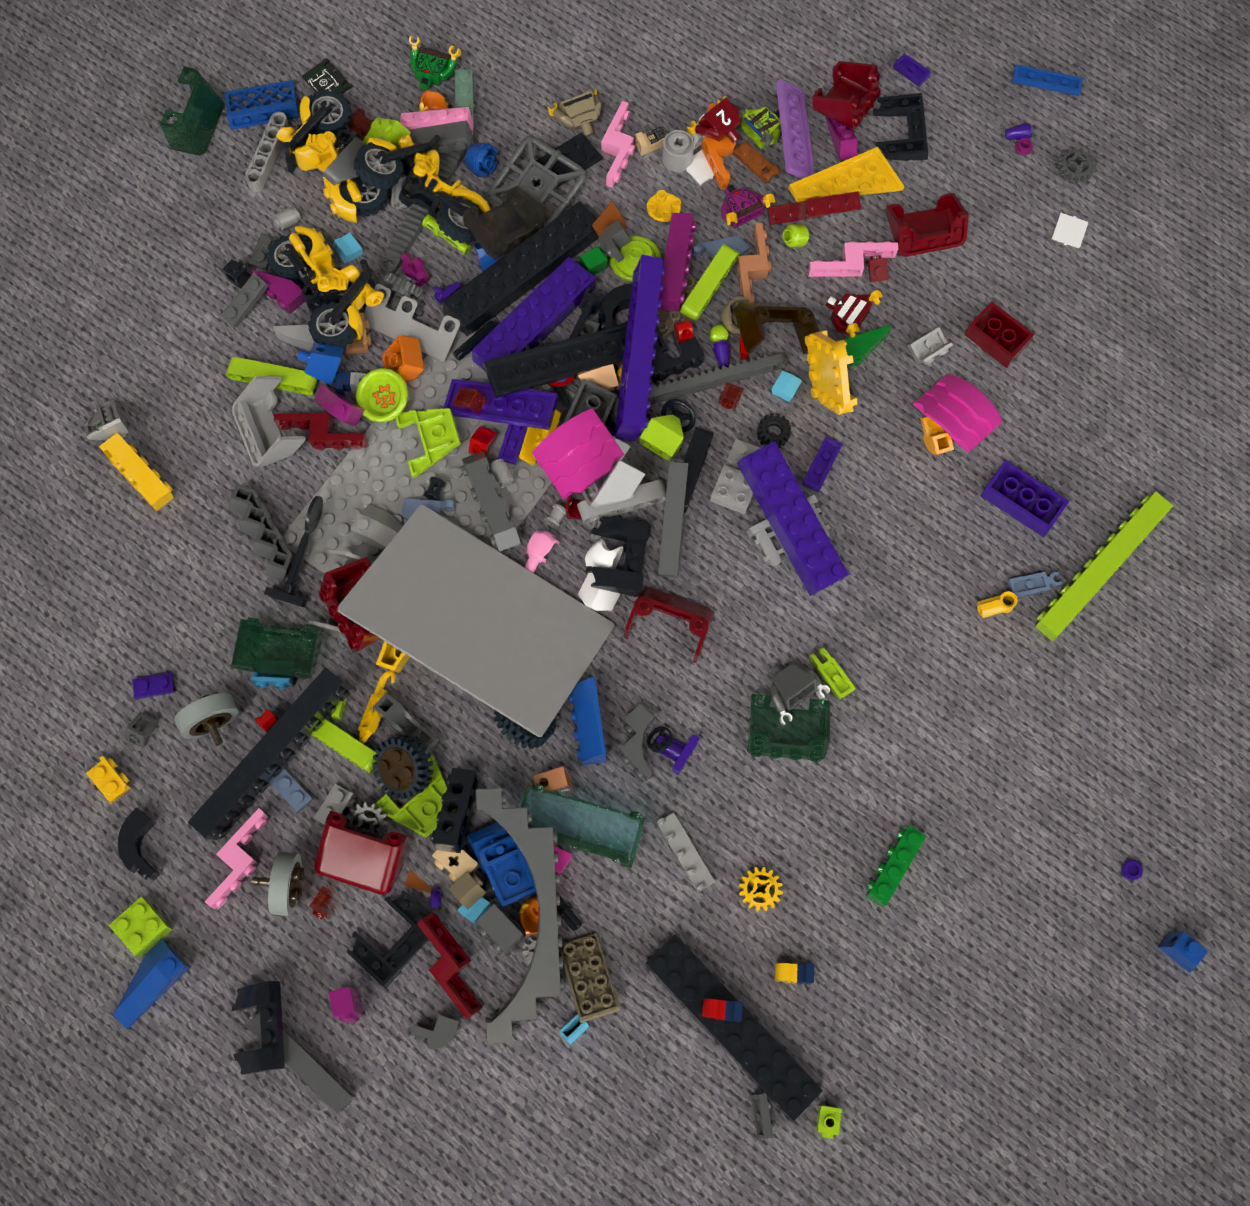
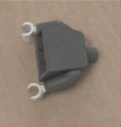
M790 664L785 669L780 665H776L771 670L773 675L770 688L771 700L777 713L780 712L781 714L779 721L782 725H785L783 716H787L789 721H792V715L786 713V709L790 711L815 692L820 699L825 697L821 690H824L827 694L830 692V688L827 685L821 684L822 681L812 669Z

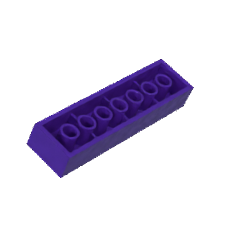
M568 257L472 349V361L485 371L484 361L522 352L527 345L530 349L537 347L538 339L541 338L543 341L580 305L587 287L591 288L590 294L595 290L596 277Z
M774 441L739 460L736 464L809 596L848 576L847 570L776 442Z

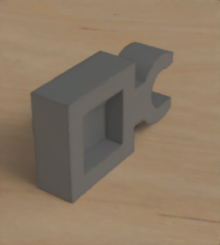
M393 297L391 310L396 311L401 298ZM410 301L403 302L402 310L408 313L412 310L413 306ZM417 302L416 309L424 308L423 303ZM415 310L414 315L422 317V311Z

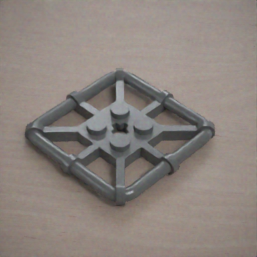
M529 135L519 144L510 159L505 161L504 167L491 184L487 193L488 197L512 213L513 217L523 220L536 230H540L561 215L566 207L570 206V201L584 183L587 172L580 165L564 156L560 150H555L538 138ZM533 144L551 155L545 166L535 161ZM528 146L530 162L522 171L514 164ZM559 160L575 172L557 175L551 171V168ZM510 170L519 175L514 185L498 188ZM578 178L565 197L554 191L559 182ZM541 180V185L534 187L533 181ZM516 191L523 198L515 208L498 195ZM552 196L561 203L546 223L543 205ZM529 200L538 206L541 224L522 212V209Z

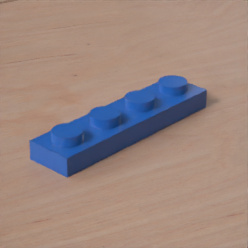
M1017 64L1015 65L1012 83L1076 96L1080 95L1083 81L1082 77Z

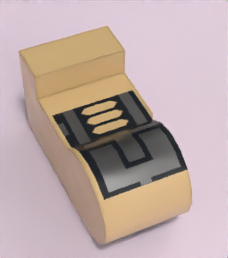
M658 127L644 134L642 132L635 134V145L641 156L663 147V140L667 135L663 127Z

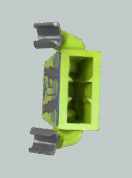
M737 104L740 117H742L740 128L761 150L765 146L769 147V145L777 144L781 134L779 110L772 113L767 107L745 109L742 104Z

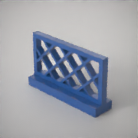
M293 80L224 92L227 107L226 113L231 130L268 124L275 112L284 113L287 120L300 118ZM290 87L286 93L281 91L283 88ZM266 91H273L269 96L264 94ZM249 94H256L252 99L247 97ZM277 94L282 96L279 100L274 99ZM230 97H239L235 102L230 100ZM260 97L265 99L262 103L257 102ZM243 100L248 102L245 106L240 105Z

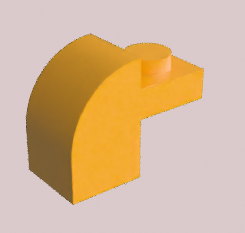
M929 417L920 418L924 431L922 437L931 454L938 455L954 450L951 437L941 426Z

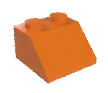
M399 335L382 354L384 368L394 370L402 376L405 382L415 380L424 370L419 339Z

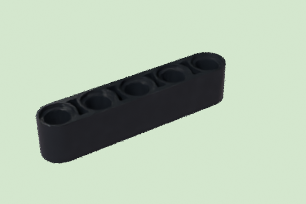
M696 427L684 458L685 463H688L684 513L688 509L714 432Z

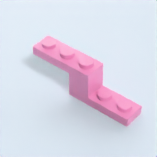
M625 101L621 102L601 141V151L616 156L606 176V186L613 188L615 182L618 183L620 181L621 171L626 169L629 161L628 157L629 155L632 156L635 151L634 137L621 133L624 121H628L630 116L629 103Z
M854 241L844 243L842 250L843 262L839 260L831 262L816 260L810 262L808 277L862 276L864 258L881 255V258H895L898 251V243L890 241L883 243H874L872 241L866 243Z
M259 808L216 854L233 871L205 901L213 909L222 907L226 903V897L231 891L235 892L241 886L242 879L245 876H250L256 869L255 865L257 862L241 846L248 844L253 838L252 834L257 829L263 828L267 823L266 819L268 816Z

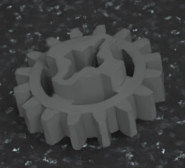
M1074 147L1073 151L1068 148L1066 152H1062L1057 161L1058 165L1056 168L1060 169L1058 174L1064 175L1063 180L1068 178L1069 183L1075 180L1076 184L1080 180L1085 183L1086 179H1090L1096 169L1094 168L1096 162H1093L1094 156L1089 157L1090 152L1084 153L1083 148L1080 151L1076 147Z
M387 273L384 279L385 282L392 285V291L402 296L410 297L412 295L420 298L423 289L415 286L417 281L404 274L398 273L396 276Z
M365 800L364 805L357 802L356 808L353 806L350 808L351 813L346 815V818L349 819L346 822V826H350V830L359 833L363 832L365 835L377 839L378 837L383 839L385 836L383 832H387L389 829L386 825L389 824L390 819H385L388 812L381 811L382 805L377 808L376 801L369 805L368 800ZM358 814L359 821L354 823V818ZM364 820H366V822H369V821H370L371 824H370V825H369L368 823H365V824H364L363 822H364ZM378 822H380V828L378 831H376L377 828L375 825L378 824Z

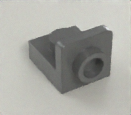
M140 712L126 728L127 740L133 745L144 748L147 736L157 726V720Z

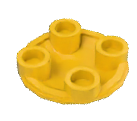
M665 190L657 191L647 202L649 216L660 222L671 221L672 213H680L681 200L673 194L666 193Z

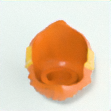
M426 90L420 98L419 109L420 111L448 109V103L440 93Z
M531 898L522 905L519 911V921L526 935L538 933L537 898Z

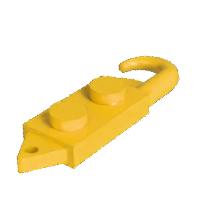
M391 670L386 671L380 677L375 691L371 694L358 727L360 731L359 742L365 744L379 727L381 716L375 711L373 706L385 693H388L384 689L387 679L391 676V683L395 682L396 675Z

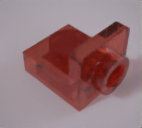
M726 383L718 404H721L726 409L732 408L736 410L744 388Z
M460 388L452 404L459 408H469L475 414H479L486 398L476 389Z
M322 886L309 906L313 909L312 914L321 920L324 917L329 920L331 917L328 913L321 910L323 906L327 907L332 900V896H330L332 891L325 886Z

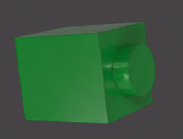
M598 246L580 256V266L593 276L607 269L608 256Z

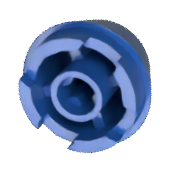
M474 143L467 150L465 165L477 177L486 178L488 174L492 175L496 169L498 162L495 161V154L498 153V150L490 143Z

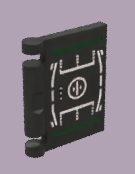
M328 58L323 59L321 63L302 75V78L314 92H321L323 89H327V91L335 90L336 93L343 94L352 88V85L347 83L346 78L330 63Z

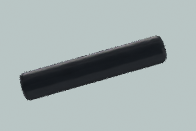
M492 320L489 321L453 352V356L458 361L463 359L497 326L496 323Z

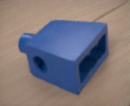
M315 342L310 352L299 349L297 360L307 363L305 368L306 374L332 385L342 358L343 348Z
M1170 931L1158 946L1159 949L1188 973L1197 967L1208 952L1207 949L1184 931Z

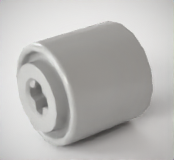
M670 131L663 140L662 162L668 170L673 172L685 171L693 161L694 139L686 131Z

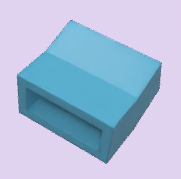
M351 233L334 240L333 248L344 263L350 262L363 254L361 246Z
M782 370L772 387V394L790 402L802 380Z
M481 897L469 909L461 905L457 911L478 927L476 921L492 905Z
M578 1014L559 1031L569 1045L589 1028V1025L583 1022L566 1037V1034L580 1022Z

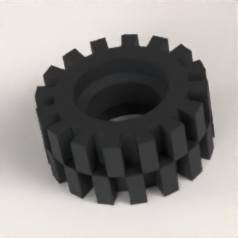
M770 413V417L765 415L764 419L760 420L757 438L761 440L760 443L762 445H768L774 441L778 448H781V445H786L790 437L791 425H789V420L785 421V416L780 418V414L777 413L774 416V413ZM770 426H777L781 434L777 437L770 436L767 433V429Z

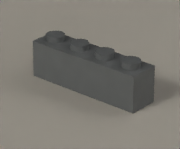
M467 120L409 130L414 144L427 143L434 135H439L441 140L433 149L438 154L466 150L472 145L473 132Z

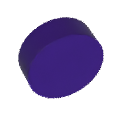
M1128 860L1123 863L1121 873L1125 879L1134 881L1142 876L1143 868L1138 861Z

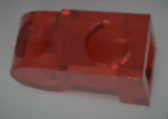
M358 108L352 115L350 129L365 137L374 120L366 118L364 111Z

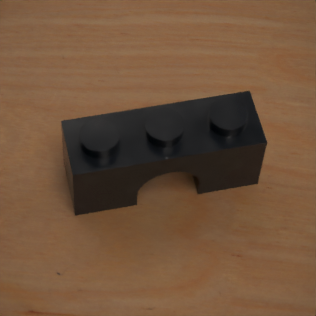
M696 337L679 343L678 352L680 356L676 359L666 357L663 350L656 351L651 365L654 366L653 382L657 380L663 381L672 374H681L685 369L697 368L703 363L704 353Z

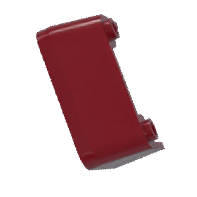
M652 587L644 588L634 603L625 627L624 638L628 639L637 615L646 617L653 610L674 616L690 622V632L701 637L693 660L694 663H697L713 619L712 610L704 605Z

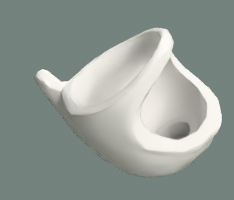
M603 539L597 541L586 553V566L616 569L623 552V546L609 550Z

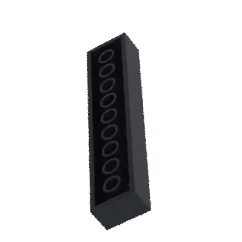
M580 201L443 300V313L446 316L459 320V329L466 337L547 278L568 257L572 259L599 239L592 226L597 218Z
M325 667L192 816L188 823L206 839H222L228 833V827L232 823L235 824L242 817L241 813L243 810L253 805L256 800L255 797L259 792H264L269 786L268 782L282 772V766L296 756L295 752L297 749L307 744L311 733L318 731L323 725L322 721L335 712V706L349 696L351 688Z
M676 935L645 963L647 969L765 1094L767 1093V1097L791 1122H794L823 1092L819 1085L744 1006L740 1023L702 1017L703 999L738 1000Z

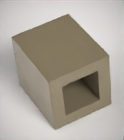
M468 872L463 874L449 888L457 900L467 909L473 906L486 893L481 887L484 883L477 875L472 877Z

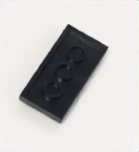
M582 132L555 148V150H560L564 156L580 165L584 170L602 160V156ZM547 153L536 161L545 166L551 155ZM559 160L551 168V171L557 175L575 172ZM538 180L537 182L534 181L537 184V186L541 185V180ZM569 180L559 182L556 188L560 187Z

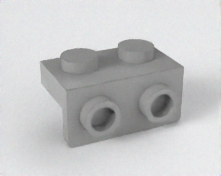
M936 327L907 346L917 364L924 363L927 365L935 360L934 357L938 354L942 356L949 352L948 348L953 346V343H947L940 327Z

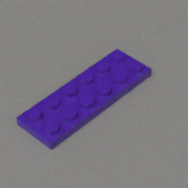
M452 379L443 409L450 408L453 416L550 430L559 396L557 393L527 389L495 398L490 384Z

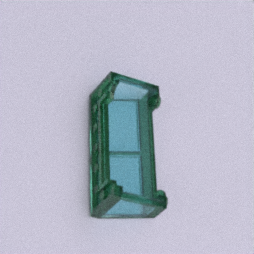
M538 783L526 786L521 807H527V811H531V824H528V828L552 826L553 831L557 832L558 844L607 857L615 862L619 859L623 866L632 868L645 822L642 813L636 811L627 813L546 790L544 785Z

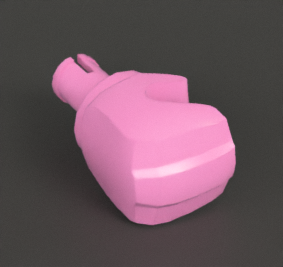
M539 530L533 533L525 553L528 554L529 559L524 568L534 573L539 562L546 563L547 559L543 557L551 550L555 543L558 545L560 543L552 533Z

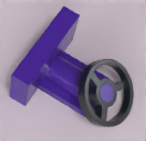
M658 727L649 734L647 746L651 751L661 753L676 762L672 772L679 775L700 738L692 735L687 745H684L673 738L672 732L667 727ZM663 730L668 731L669 735L666 734V736H664ZM657 732H659V735L655 738V742L651 744L652 737Z

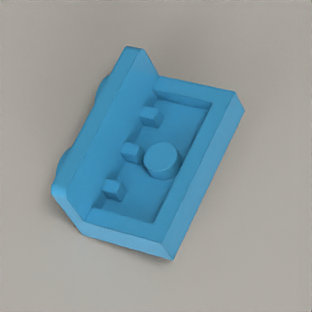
M255 660L254 675L251 676L250 681L257 688L275 686L277 689L284 690L287 687H293L296 664L292 662Z

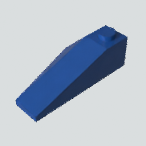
M161 939L146 954L113 1014L127 1030L190 969L164 939Z

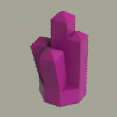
M409 253L401 255L403 260L401 267L409 278L417 281L415 286L420 287L430 280V276L424 267L422 259L420 257L413 259Z

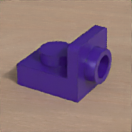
M456 281L448 285L444 291L436 285L433 287L434 297L441 304L443 300L460 289L462 285Z

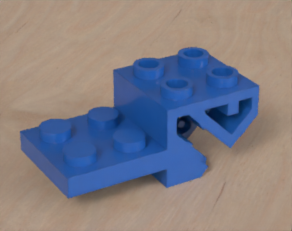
M498 822L467 835L468 842L482 873H486L501 908L536 893L533 877L525 857L509 833Z

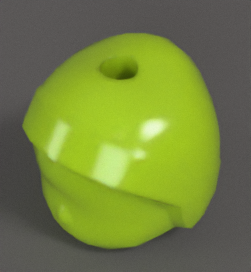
M718 324L710 329L709 338L713 343L728 340V331L722 324Z

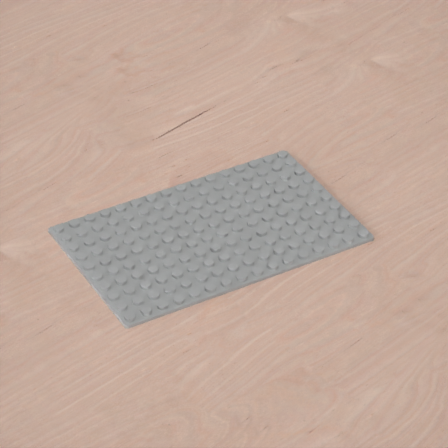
M454 323L449 327L447 332H452L455 329ZM458 329L444 362L430 355L425 357L423 360V372L415 380L406 382L408 399L407 405L402 412L443 409L452 379L490 384L486 372L472 361V351L460 361L453 356V352L473 336L476 331L466 337ZM548 384L529 389L555 393ZM565 387L562 388L572 403L575 394ZM558 398L555 410L559 411L562 415L566 408ZM561 415L559 418V425L557 426V428L561 426ZM453 416L461 444L420 476L413 478L408 461L425 455L417 423L399 429L396 419L384 423L373 422L364 433L368 439V448L351 449L314 495V497L321 496L323 498V510L316 529L310 534V541L303 560L324 574L341 567L344 558L329 554V549L346 551L375 561L383 550L355 539L350 529L358 514L371 504L387 511L404 526L408 521L402 517L404 498L430 500L423 495L429 487L430 477H437L446 482L445 487L440 492L439 501L452 500L455 504L454 511L441 509L440 516L498 552H501L496 546L491 544L489 538L492 535L490 528L486 522H482L479 512H482L481 506L477 499H473L470 489L473 488L468 476L464 477L460 466H463L461 459L474 455L468 451L470 438L479 426H483L497 432L495 440L487 451L486 458L490 467L493 461L498 460L509 424ZM518 458L516 465L507 463L514 480L511 486L507 488L499 487L500 494L505 501L516 531L552 484L537 460L534 466ZM313 498L282 535L286 548L295 555L301 538L305 533V518Z

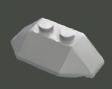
M114 399L96 406L94 409L95 413L89 417L84 425L88 440L106 441L115 433L124 438L129 433Z

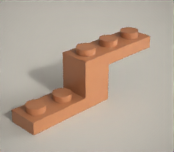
M755 223L754 228L757 255L738 256L737 261L741 297L750 300L748 302H754V294L750 293L752 279L767 278L768 272H771V261L767 259V256H769V246L765 245L767 231L763 230L762 223Z

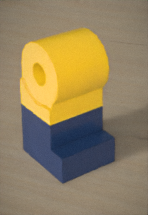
M777 963L775 964V981L813 984L814 964Z

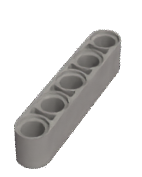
M275 112L271 116L245 174L248 187L253 192H260L264 188L284 143L276 137L281 128L289 127L286 115L282 112Z
M655 480L638 485L633 498L625 503L593 508L584 500L578 503L577 507L583 523L598 521L601 517H613L664 502L666 500V488L663 480Z

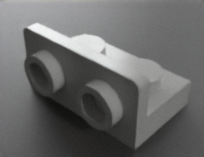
M335 784L314 819L325 825L326 817L330 811L345 816L347 811L352 806H355L357 801L355 800L356 795Z

